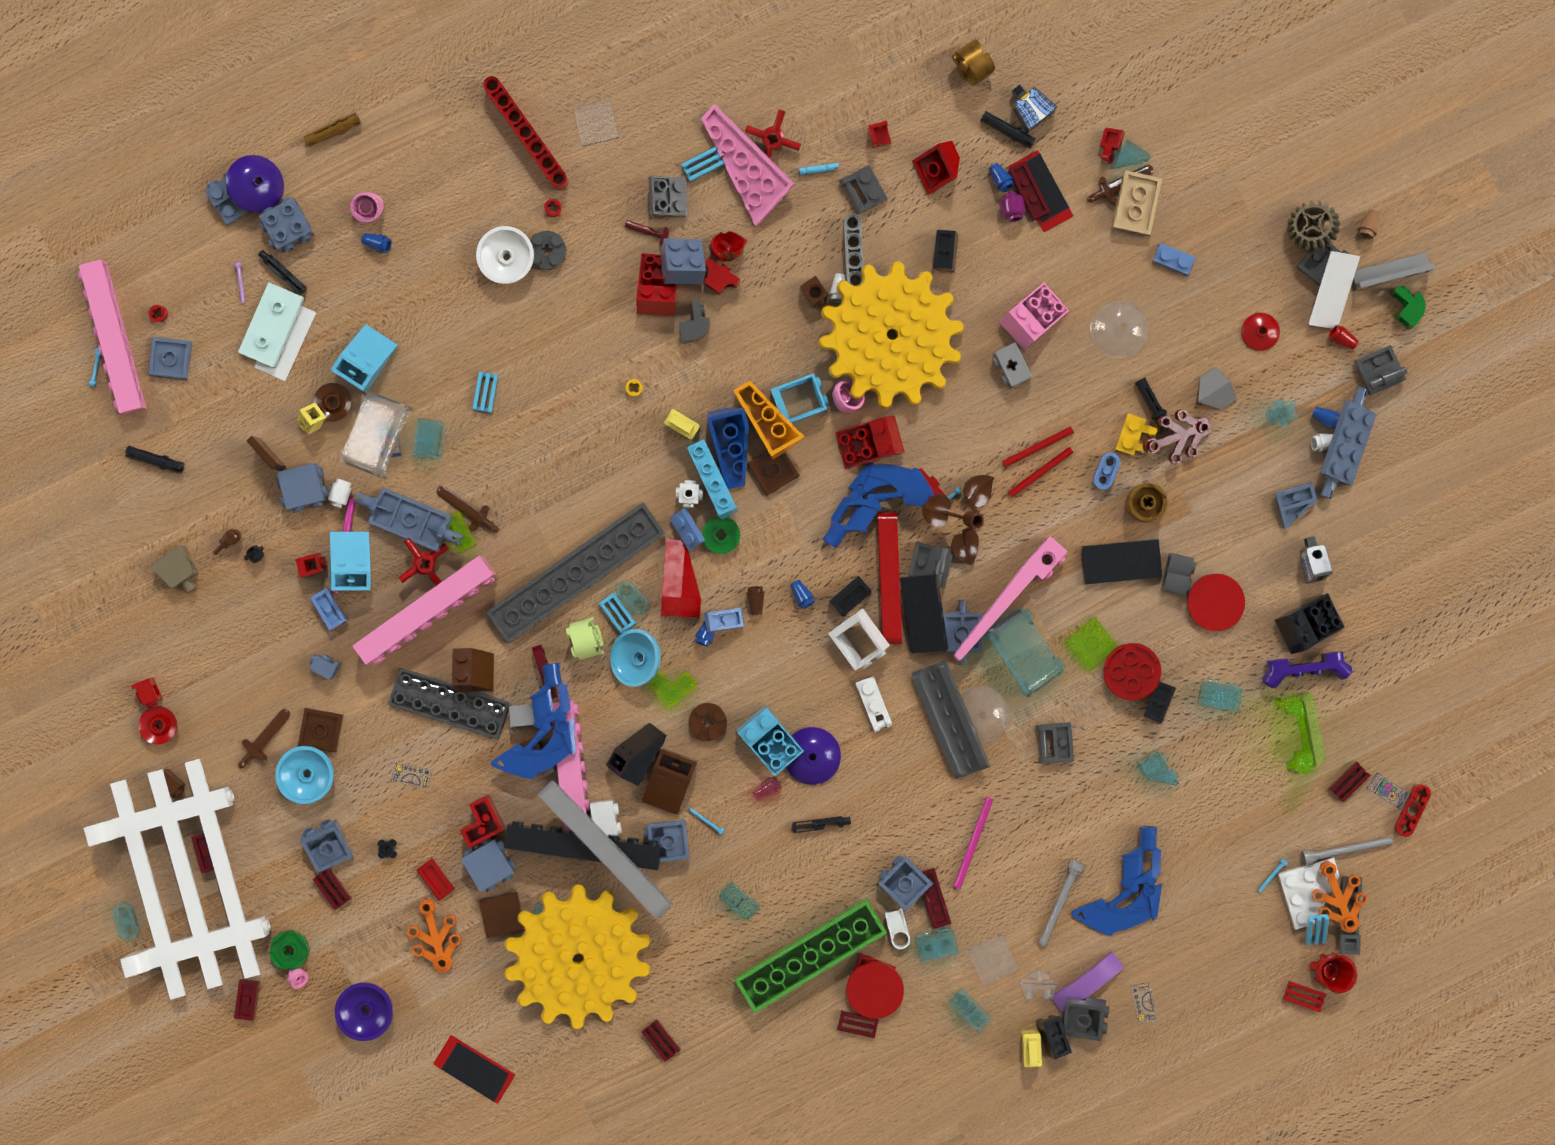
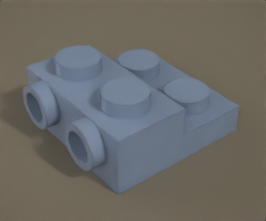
M226 172L223 175L224 179L219 182L217 180L210 182L207 185L208 188L204 191L214 207L217 208L225 223L229 226L250 212L238 207L229 197L225 183Z
M327 819L320 824V827L316 829L309 827L301 835L300 842L318 873L353 857V852L346 842L345 834L337 820L331 821Z
M686 819L648 823L647 828H644L645 840L658 841L659 845H662L660 862L690 859Z
M899 855L892 862L894 866L889 871L885 869L878 876L880 879L878 884L907 911L933 882L906 855L903 857Z

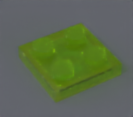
M1095 617L1091 618L1064 641L1088 671L1118 647L1117 643Z

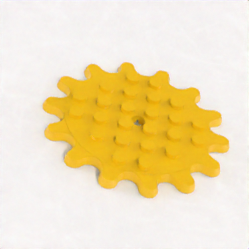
M895 261L890 267L889 274L880 276L874 266L867 264L861 270L863 280L860 285L853 286L846 280L838 282L836 288L842 297V303L839 306H825L822 308L821 315L832 323L833 330L829 335L820 337L818 341L819 347L823 350H833L836 353L837 359L829 367V374L833 378H838L842 375L850 376L853 380L850 395L854 399L862 398L867 391H874L878 395V404L883 409L891 407L893 398L897 394L905 395L911 405H918L922 400L920 389L924 384H930L936 389L945 387L946 379L941 374V366L944 363L957 364L960 362L961 353L951 347L950 338L961 334L964 330V324L959 320H950L946 316V309L953 304L954 297L949 292L934 295L930 291V284L933 280L930 272L923 271L916 279H909L905 275L904 264L900 261ZM890 329L895 330L897 333V338L894 340L889 339L887 336V332Z
M579 884L573 886L571 896L566 901L558 900L552 892H545L541 898L544 906L543 911L536 915L529 911H521L518 914V922L523 925L525 929L524 934L519 938H507L504 942L505 949L515 953L518 957L517 963L506 968L504 971V976L507 980H520L524 984V990L517 997L518 1004L525 1007L534 1002L540 1003L543 1006L541 1020L546 1024L552 1023L557 1015L566 1014L569 1016L570 1025L574 1029L583 1027L585 1017L589 1013L598 1014L604 1022L612 1020L614 1016L612 1003L619 999L627 1003L636 1001L637 993L630 986V982L634 977H645L650 973V966L645 962L639 961L637 957L639 950L650 945V936L647 934H635L631 931V925L638 918L637 910L628 908L624 912H616L613 909L615 895L609 890L604 891L597 900H589L586 897L584 886ZM575 954L583 955V960L580 963L572 960Z

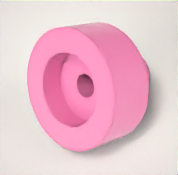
M301 968L292 969L289 971L288 983L294 989H299L307 983L309 976Z

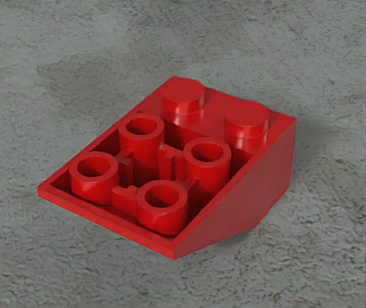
M641 253L636 297L637 314L675 316L678 284H664L660 255Z
M895 415L882 417L835 432L845 469L905 452Z

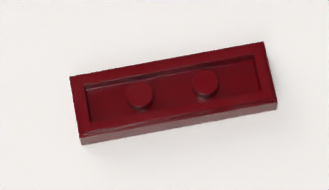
M1026 161L1008 169L1007 171L1013 178L1019 195L1023 196L1025 207L1032 221L1049 214L1050 210Z
M935 868L922 871L933 882L922 894L933 929L951 924Z

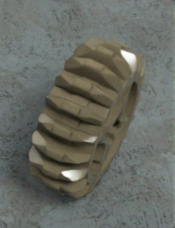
M1311 200L1310 205L1307 206L1303 202L1302 209L1296 207V213L1291 212L1292 219H1288V225L1290 226L1287 227V231L1290 233L1289 238L1293 239V244H1299V249H1303L1306 246L1307 252L1311 248H1314V251L1317 252V247H1321L1324 250L1325 244L1331 246V240L1337 239L1336 234L1340 233L1339 226L1341 225L1340 220H1337L1339 215L1334 213L1335 209L1333 207L1329 208V204L1326 203L1322 206L1319 200L1317 205H1314V202ZM1303 220L1305 226L1303 227V230L1299 232L1298 226L1300 222ZM1328 220L1330 225L1328 230L1324 232L1322 227Z

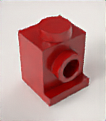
M321 553L295 559L300 578L325 572V567H327L325 556L321 557ZM312 562H316L317 567L315 569L311 567Z
M148 678L131 685L132 689L137 690L136 697L138 701L146 705L147 709L158 705L157 701L163 699L154 678Z

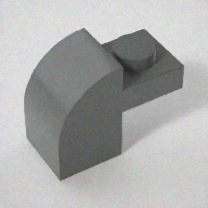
M699 300L691 301L694 320L679 322L683 344L699 341L709 331L710 318L702 319V316H705L704 304L700 305Z

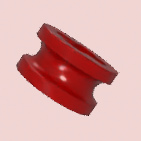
M549 199L544 206L546 214L550 217H557L562 210L561 203L557 199ZM551 203H555V206L559 207L558 210L555 209V213L548 209V206L551 207Z
M153 305L149 309L148 314L152 321L163 322L168 317V311L164 306ZM161 309L162 317L155 318L156 314H154V311Z

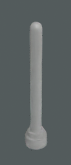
M1386 837L1319 852L1311 851L1310 849L1301 851V858L1304 866H1309L1317 862L1318 859L1390 845L1393 843V839Z
M1071 859L1068 864V871L1070 872L1039 940V945L1042 947L1047 944L1076 875H1079L1085 867L1084 864Z

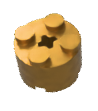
M976 39L951 55L954 63L960 68L958 70L960 77L963 80L967 79L972 86L977 85L995 72L992 58L988 52L984 53L981 50L983 45Z
M1140 484L1129 491L1125 507L1128 514L1136 521L1151 522L1159 519L1167 509V496L1165 491L1156 484ZM1149 499L1148 504L1150 506H1144L1143 500Z

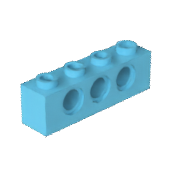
M703 439L688 446L687 449L720 519L722 520L737 513L736 505L705 440Z

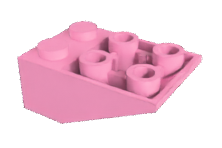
M1044 282L1009 311L999 322L1022 349L1025 350L1069 310Z

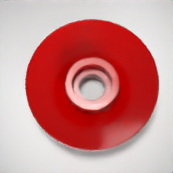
M1255 313L1244 321L1241 334L1243 341L1248 347L1253 350L1264 351L1276 344L1280 336V328L1276 319L1271 315ZM1261 327L1265 329V334L1259 332Z
M162 706L151 707L144 711L139 719V732L143 739L151 744L160 745L167 743L176 734L177 719L168 708ZM159 721L163 724L161 729L157 727Z

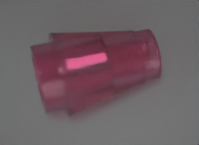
M775 776L772 778L768 777L752 793L759 802L779 794L782 786Z

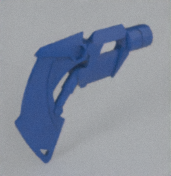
M874 462L867 463L847 488L854 491L850 494V497H844L831 517L833 523L822 540L837 549L846 533L867 532L866 528L877 511H880L882 508L880 502L903 498L905 505L923 507V504L930 496H934V493L918 468L908 469L896 465H874ZM883 486H893L898 490L897 492L869 494L871 491ZM849 507H857L846 525L840 524Z
M559 663L542 665L545 685L537 693L529 697L532 699L535 718L533 724L539 728L538 732L527 746L522 747L520 744H516L491 762L493 767L519 777L534 779L538 773L553 767L569 754L573 755L576 752L574 718L567 721L566 713L571 709L567 684L562 683ZM557 686L560 706L553 712L550 688ZM555 721L554 733L549 743L542 750L533 749L552 729L551 722ZM501 760L504 766L498 765L497 762Z
M1140 826L1139 845L1132 851L1122 855L1123 880H1121V885L1126 889L1108 903L1101 898L1072 911V916L1108 936H1111L1115 931L1134 927L1151 917L1153 920L1158 916L1162 884L1155 885V878L1161 874V850L1157 848V827ZM1151 851V868L1143 873V852ZM1138 884H1142L1138 896L1130 905L1125 908L1116 907L1121 901L1138 892ZM1079 912H1082L1083 915H1084V918H1082L1081 916H1079L1078 913H1079Z

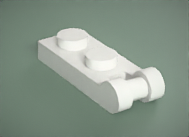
M874 676L856 682L875 733L886 726L887 728L893 726ZM882 714L884 719L877 722L875 716Z

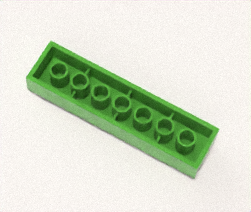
M865 897L735 976L734 980L751 1009L756 1013L887 934V931L869 900Z

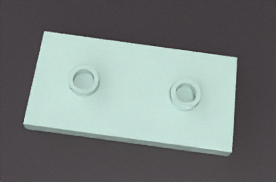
M268 282L238 353L275 368L305 298Z

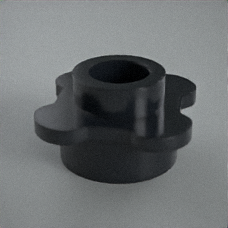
M257 545L250 547L244 559L257 563L264 556V547H258Z
M381 839L378 841L379 858H395L397 856L395 851L396 840L384 841Z

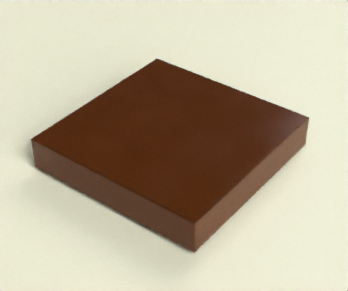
M250 436L247 439L248 444L271 469L282 471L286 468L285 464L261 438Z
M768 451L747 463L767 496L800 476L786 453L772 460Z
M305 708L298 746H311L319 750L336 753L344 714Z
M518 892L479 900L487 938L525 930L523 925L518 922V914L521 912Z

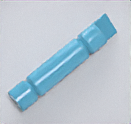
M831 163L806 168L802 167L799 168V173L801 176L834 171V168L839 167V164Z

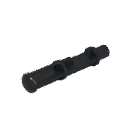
M264 250L259 252L258 256L263 259V263L296 291L298 295L306 292L307 286L272 255H268Z
M838 816L793 822L792 831L796 834L824 830L826 825L834 824L842 828L844 825H850L851 819L850 817L843 818ZM811 821H812V824H806V825H798V826H796V823H803V822H811ZM811 827H813V830H806V831H798V832H797V829H803V828H811Z

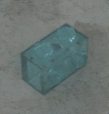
M941 927L934 933L924 931L915 937L921 963L959 954L952 928Z

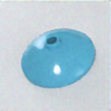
M627 630L617 637L610 653L611 668L615 677L624 685L639 687L647 684L654 678L660 666L661 655L659 645L655 638L645 630Z
M299 746L289 750L281 757L276 767L275 778L280 792L287 799L299 804H310L320 800L329 792L334 780V769L328 756L321 750L311 746ZM306 770L310 771V777L305 776Z

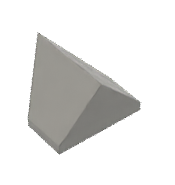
M1217 367L1200 377L1198 402L1221 410L1237 400L1231 381Z

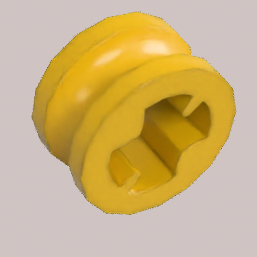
M631 379L626 383V392L630 396H638L643 390V385L639 380ZM631 383L639 384L640 387H638L639 391L637 393L629 391Z

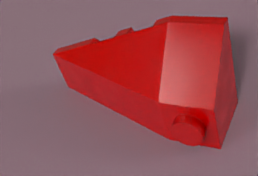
M666 539L661 616L700 618L701 596L689 551L683 540Z

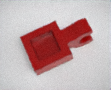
M1105 127L1100 142L1101 148H1104L1101 155V160H1104V163L1112 164L1114 150L1120 151L1125 135L1123 130Z

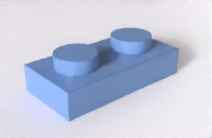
M1160 243L1152 262L1188 276L1196 257Z
M686 508L669 518L689 551L705 541Z
M328 588L310 597L330 631L348 621Z
M741 608L704 613L707 632L744 627Z

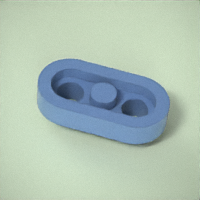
M1110 452L1101 457L1093 476V484L1096 488L1105 490L1112 485L1120 466L1118 455ZM1107 459L1112 460L1113 464L1111 466L1106 464ZM1100 477L1105 478L1106 481L1104 484H1101L1099 482Z

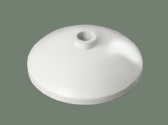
M509 226L496 227L488 231L479 241L476 251L477 264L481 272L491 281L499 284L515 283L529 273L534 262V249L529 238L519 229ZM506 254H509L510 259L507 261L504 260V256Z

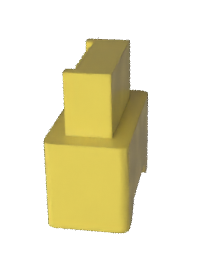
M674 409L671 410L664 422L667 427L691 441L694 440L700 429L698 423Z
M1038 1030L1021 1031L1022 1062L1024 1066L1041 1067L1040 1033Z

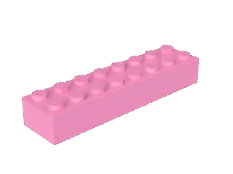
M484 556L476 557L355 643L353 648L365 665H378L386 659L385 655L387 653L393 654L401 648V643L412 641L417 637L416 633L418 631L424 632L433 626L432 621L443 619L448 615L447 611L449 609H456L464 604L463 599L474 597L480 592V587H487L495 582L494 577L497 576V573Z

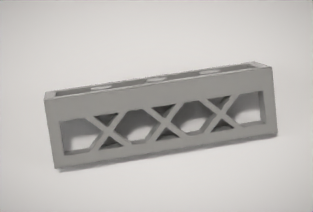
M1422 253L1356 270L1353 285L1355 291L1427 273L1436 268L1434 263L1429 264L1427 254Z

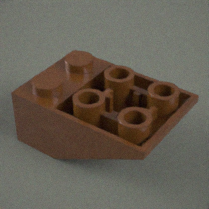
M661 748L642 802L678 815L698 761Z

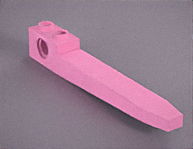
M1051 536L1046 538L1021 566L954 653L953 657L960 661L1032 579L1035 578L1038 581L1047 580L1053 574L1052 568L1055 565L1060 566L1066 559L1064 555L1068 551ZM1043 555L1050 558L1049 565H1045L1042 562Z

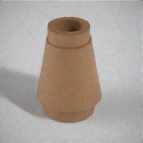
M1368 211L1358 228V235L1361 238L1372 240L1377 235L1380 215L1378 211Z

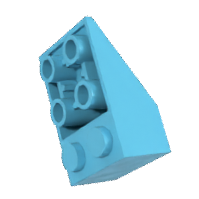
M365 324L340 354L331 371L368 393L398 345Z
M330 532L331 591L371 590L369 532Z
M766 705L736 729L741 738L774 776L804 752Z

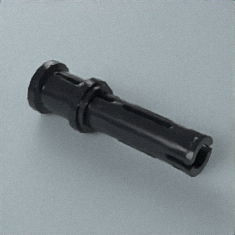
M1146 377L1137 381L1135 385L1152 413L1151 419L1158 426L1159 434L1170 430L1158 424V419L1161 416H1167V410L1162 409ZM1164 418L1163 424L1165 425L1167 420Z

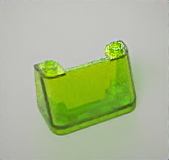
M1307 691L1273 696L1275 706H1281L1286 710L1287 714L1297 716L1303 749L1293 751V759L1286 762L1287 772L1296 775L1313 772L1325 761L1324 746L1314 696Z

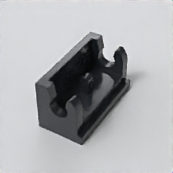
M937 230L933 268L937 271L947 270L948 272L955 273L958 233L956 231Z
M857 576L830 600V603L843 617L872 591Z
M1160 681L1157 689L1152 693L1143 716L1162 724L1176 688Z
M1049 1015L1048 1019H1038L1036 1023L1048 1057L1056 1060L1072 1053L1060 1016Z

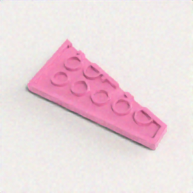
M713 104L701 119L711 139H713L718 149L717 151L720 157H722L726 165L725 167L753 219L754 225L757 227L795 186V183L717 105Z

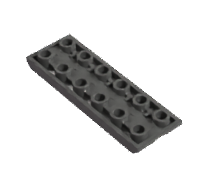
M944 660L913 672V681L953 776L958 779L991 767L947 661Z
M399 668L388 704L498 739L510 702L480 692H455L452 683Z

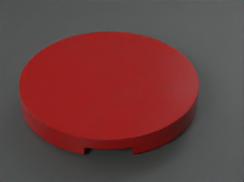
M1209 574L1194 582L1190 592H1188L1187 607L1189 615L1198 626L1206 630H1226L1235 625L1243 615L1245 609L1243 590L1234 579L1227 575Z
M1139 643L1120 645L1112 650L1105 660V683L1113 694L1124 700L1137 701L1150 696L1157 689L1161 681V663L1157 655L1145 645Z
M881 961L865 962L850 974L846 987L847 998L852 1008L862 1016L873 1019L884 1018L894 1013L901 1005L904 997V983L902 977L891 965Z

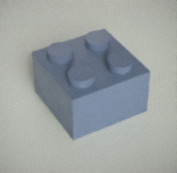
M664 238L660 251L664 284H702L706 272L702 239Z

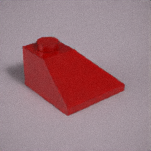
M952 140L939 143L912 160L928 195L957 178L960 156Z

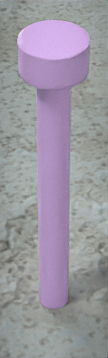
M234 263V267H237L241 303H245L240 268L242 263Z

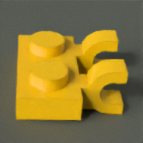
M1128 413L1115 450L1134 456L1135 451L1148 455L1149 453L1143 450V444L1138 443L1141 433L1154 437L1158 428L1144 425L1146 419Z

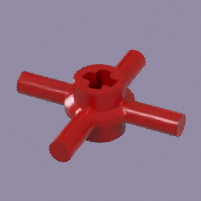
M781 109L778 110L773 126L763 131L747 125L745 133L762 138V143L766 147L764 153L769 158H771L773 150L780 148L782 145L797 151L801 147V143L784 137V133L780 128L786 111ZM772 133H775L776 138H778V141H774V143H771L770 138H768V135H772Z
M410 538L406 539L404 544L414 557L412 559V567L398 577L401 583H404L418 573L421 575L427 574L435 586L440 584L442 581L433 570L435 559L449 549L445 543L442 544L439 552L435 550L431 553L420 552ZM422 559L426 561V562H425V564H426L425 567L420 566V565L422 564V562H421Z

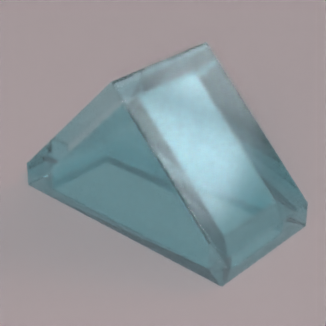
M1127 139L1110 164V169L1145 163L1151 159V156Z
M732 881L719 895L734 912L747 920L761 906Z

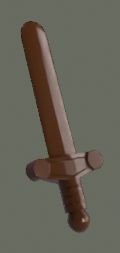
M1145 165L1133 172L1151 175L1154 170L1151 165ZM1100 177L1101 190L1088 196L1087 201L1093 203L1105 197L1111 204H1115L1117 198L1114 194L1120 191L1122 177L1109 184L1105 177Z
M441 486L437 489V494L442 499L473 520L469 526L471 531H475L480 525L485 526L493 533L499 531L498 526L487 519V514L490 510L489 506L484 505L479 511L446 487Z
M281 710L253 743L248 739L242 741L247 753L238 763L240 769L245 768L253 757L261 761L267 759L262 749L290 716L289 710Z

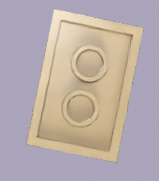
M1125 170L1112 228L1147 236L1151 235L1162 178Z

